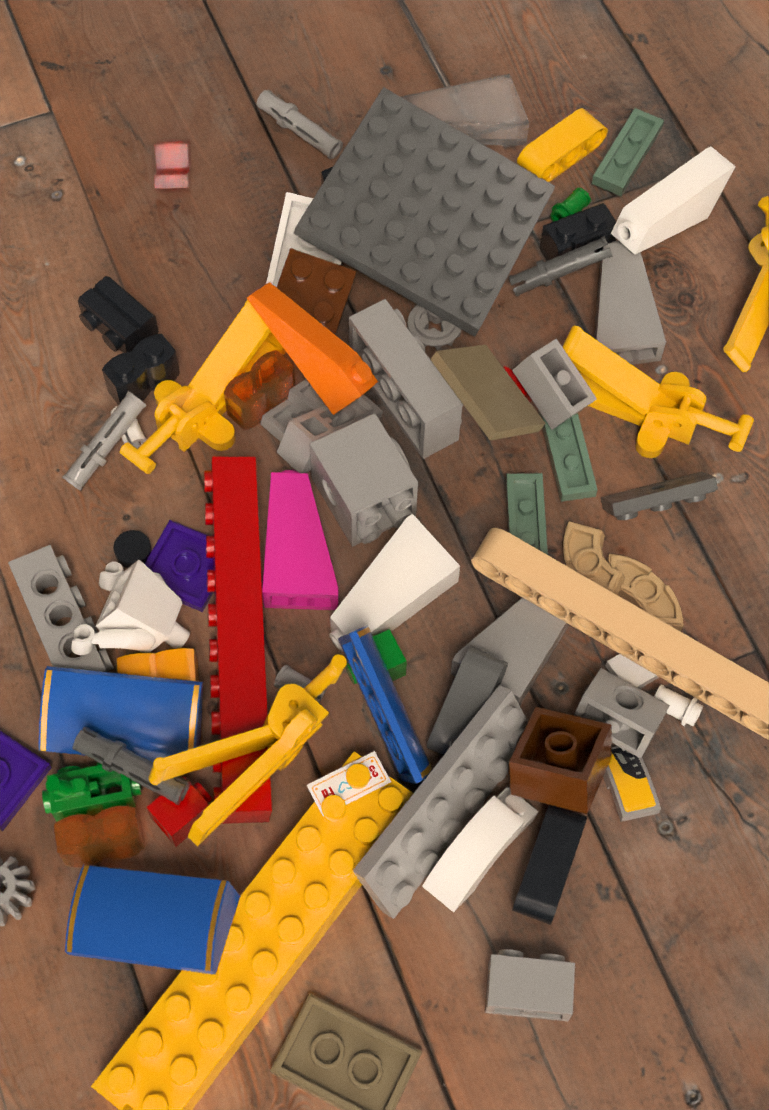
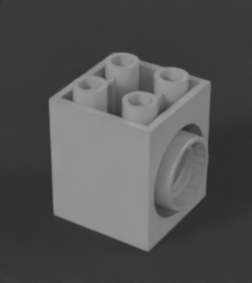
M375 413L309 443L312 480L352 547L360 543L367 544L373 542L382 532L393 527L399 528L411 514L416 517L418 481L410 469L402 448L394 438L388 435Z

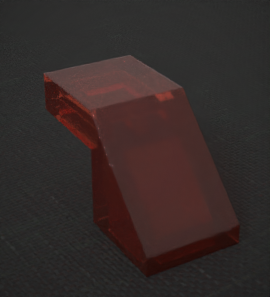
M190 141L157 142L155 144L157 170L154 174L155 189L188 188L190 185Z

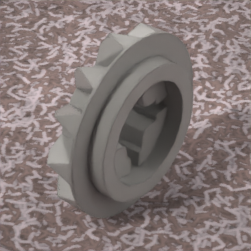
M416 305L408 316L407 329L412 335L416 334L421 339L424 348L428 345L435 346L439 350L441 346L446 344L452 346L454 340L461 335L462 329L420 305ZM429 321H432L434 324L441 323V331L435 328L429 330Z

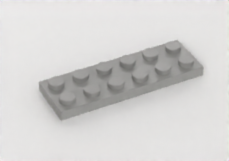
M501 685L496 688L352 871L380 910L394 919L400 910L411 901L413 893L426 876L431 873L472 816L483 807L485 799L495 786L506 777L511 756L528 724L512 690Z

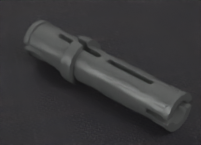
M605 236L544 262L543 259L537 261V266L515 275H510L511 285L523 280L526 281V283L513 288L515 295L518 297L520 294L543 284L546 287L553 284L552 281L608 257H613L610 248L595 252L596 249L608 245Z
M83 727V730L78 733L73 743V750L102 764L104 770L108 772L116 771L151 791L166 797L177 805L183 801L190 788L191 781L180 776L162 781L158 785L151 784L148 777L153 765L152 761L133 753V751L126 748L125 743L119 740L114 742L88 727Z

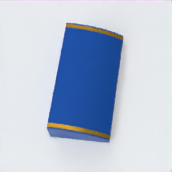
M368 625L339 637V643L401 781L415 784L423 781L432 771L431 765Z
M47 666L44 672L41 695L39 751L83 755L73 750V743L78 733L83 730V727H88L114 742L119 740L125 743L127 749L152 762L158 757L165 758L200 747L203 682Z
M83 865L70 907L65 952L72 956L216 975L240 895L231 883L225 880Z

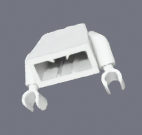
M137 560L125 571H123L120 563L110 562L106 565L105 571L100 573L99 586L104 590L111 591L95 626L100 629L99 633H94L93 628L87 624H80L74 630L71 650L77 655H86L92 651L93 644H99L100 648H123L150 653L163 642H166L174 649H179L190 636V632L176 622L182 606L181 598L166 585L159 573L152 572L140 560Z

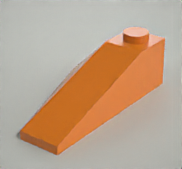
M270 282L247 297V300L333 415L361 397L378 383L370 367L355 350Z

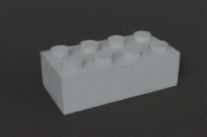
M384 299L350 316L349 346L370 367L372 374L378 380V383L372 389L421 458L425 459L458 441L460 425L462 424L463 404L425 353L421 339L416 334L412 335L407 329L402 313L398 309L393 310L388 301Z

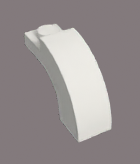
M508 787L497 797L493 796L452 842L422 887L452 912H455L475 891L499 856L534 820L539 811L522 797L511 795V790Z

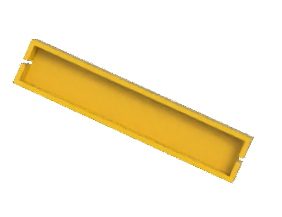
M354 751L343 766L362 756ZM362 764L350 766L346 772L347 783L355 789L364 788L370 781L369 769ZM389 776L391 783L347 805L340 796L330 795L326 797L321 805L322 814L314 802L241 894L216 975L182 970L91 1087L118 1110H193L362 886L352 871L414 793Z

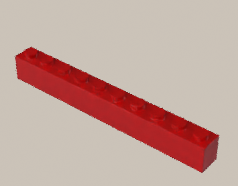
M212 457L211 470H204V492H211V503H205V525H212V536H206V558H213V570H207V592H214V604H208V627H215V639H209V662H216L217 675H210V698H217L218 711H211V735H218L219 740L263 727L268 715L256 457ZM266 746L265 749L212 765L213 773L220 772V787H213V801L269 748ZM270 777L222 824L269 822L272 813Z

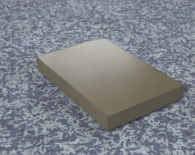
M486 345L438 350L430 359L490 441L536 433L546 424Z
M309 993L270 1069V1073L339 1110H395L421 1057L422 1051Z

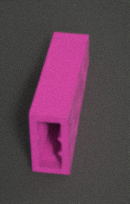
M284 470L281 473L271 472L262 587L264 608L336 610L339 606V589L308 473H299L295 470Z

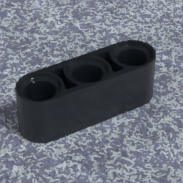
M553 805L548 806L512 911L551 925L588 816L573 810Z

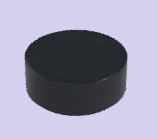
M137 530L123 532L116 538L113 546L118 563L125 568H129L137 560L145 564L152 552L149 538L143 532Z

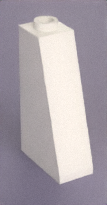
M711 146L706 148L623 207L611 234L636 255L708 219L736 166Z
M413 514L404 520L331 615V633L329 636L341 652H343V649L339 643V637L368 625L372 636L388 629L393 631L458 582L460 565Z

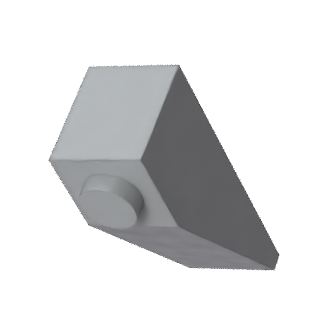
M364 394L335 415L330 412L326 405H323L289 421L276 453L296 471L306 473L311 470L309 443L374 413L379 419L383 414V410Z

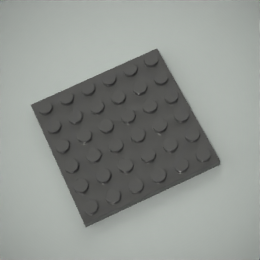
M383 87L296 225L293 234L475 337L555 186L542 178H538L537 175Z

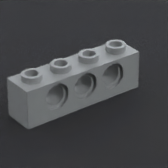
M48 545L8 562L52 666L100 672L113 670L114 668L106 649L103 648L98 651L95 644H93V649L89 654L78 658L69 657L72 652L71 645L72 640H74V630L77 626L87 624L93 628L94 633L98 632L91 616L85 619L82 617L79 608L86 605L77 585L70 588L66 581V577L72 574L64 556L56 557L51 545ZM48 587H57L51 594H42ZM61 618H71L70 622L64 626L55 625Z

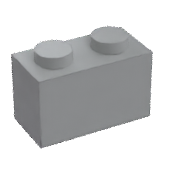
M557 338L529 355L512 370L552 430L597 400Z
M510 949L499 950L498 955L491 954L488 963L485 1013L569 1021L573 1015L575 963L565 962V957L558 954H541L540 959L524 958L523 952Z

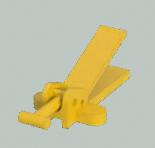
M767 196L758 202V206L765 214V227L762 228L761 233L750 241L748 247L750 253L761 267V271L730 338L723 348V351L741 372H746L751 368V362L769 325V197Z
M248 300L188 386L182 387L175 381L166 380L155 387L154 396L157 404L155 420L157 430L138 448L127 442L120 449V454L144 473L150 474L155 469L156 463L149 457L170 437L178 443L179 449L183 452L198 439H201L211 448L218 451L228 450L235 443L234 427L222 415L286 353L285 349Z
M571 327L562 347L597 398L588 406L641 426L635 443L636 451L641 456L656 458L662 453L668 438L689 445L697 424L730 436L729 448L736 452L742 451L754 422L751 416L741 415L736 424L703 411L706 404L705 394L696 388L690 387L689 379L684 374L670 372L664 376L661 384H659L584 332L581 327Z
M337 654L333 656L329 665L304 688L296 684H286L281 687L269 710L263 727L165 758L158 757L154 760L148 779L151 784L158 785L162 781L265 749L266 746L269 748L218 796L193 823L187 837L197 847L277 770L282 771L300 753L305 743L322 727L323 724L321 722L329 715V712L315 698L330 684L338 681L347 664V660L343 655Z

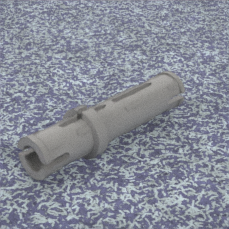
M269 89L264 90L260 94L256 103L257 107L275 118L280 127L289 128L325 154L329 159H334L340 153L343 142L301 114L295 104L286 103Z
M128 391L87 446L83 444L80 448L82 453L62 478L81 491L99 465L102 467L107 462L105 460L106 456L147 405Z

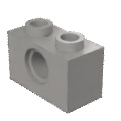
M600 668L584 693L574 716L611 724L612 743L641 759L670 705Z

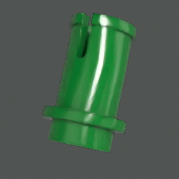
M576 188L562 203H556L552 207L551 220L554 222L582 211L591 203L588 192L582 188Z

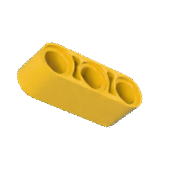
M580 108L529 143L518 156L517 164L537 175L538 178L550 182L599 147L606 138L608 129L584 108Z

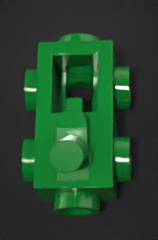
M98 762L96 766L82 769L78 766L61 768L57 771V774L47 775V790H42L46 814L52 813L56 822H64L65 827L85 825L88 823L89 816L104 814L106 819L124 817L128 814V808L136 807L135 796L142 795L140 784L116 771L108 772L104 770L102 764ZM113 787L121 789V792L107 794Z

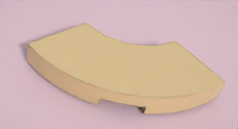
M569 521L563 542L566 565L618 595L625 576L623 572L610 566L604 558L602 547L605 535L603 531Z
M609 554L607 558L609 565L623 572L625 576L618 596L623 597L633 605L681 632L683 629V616L678 600L670 586H666L660 578L651 572L652 569L645 564L629 557Z

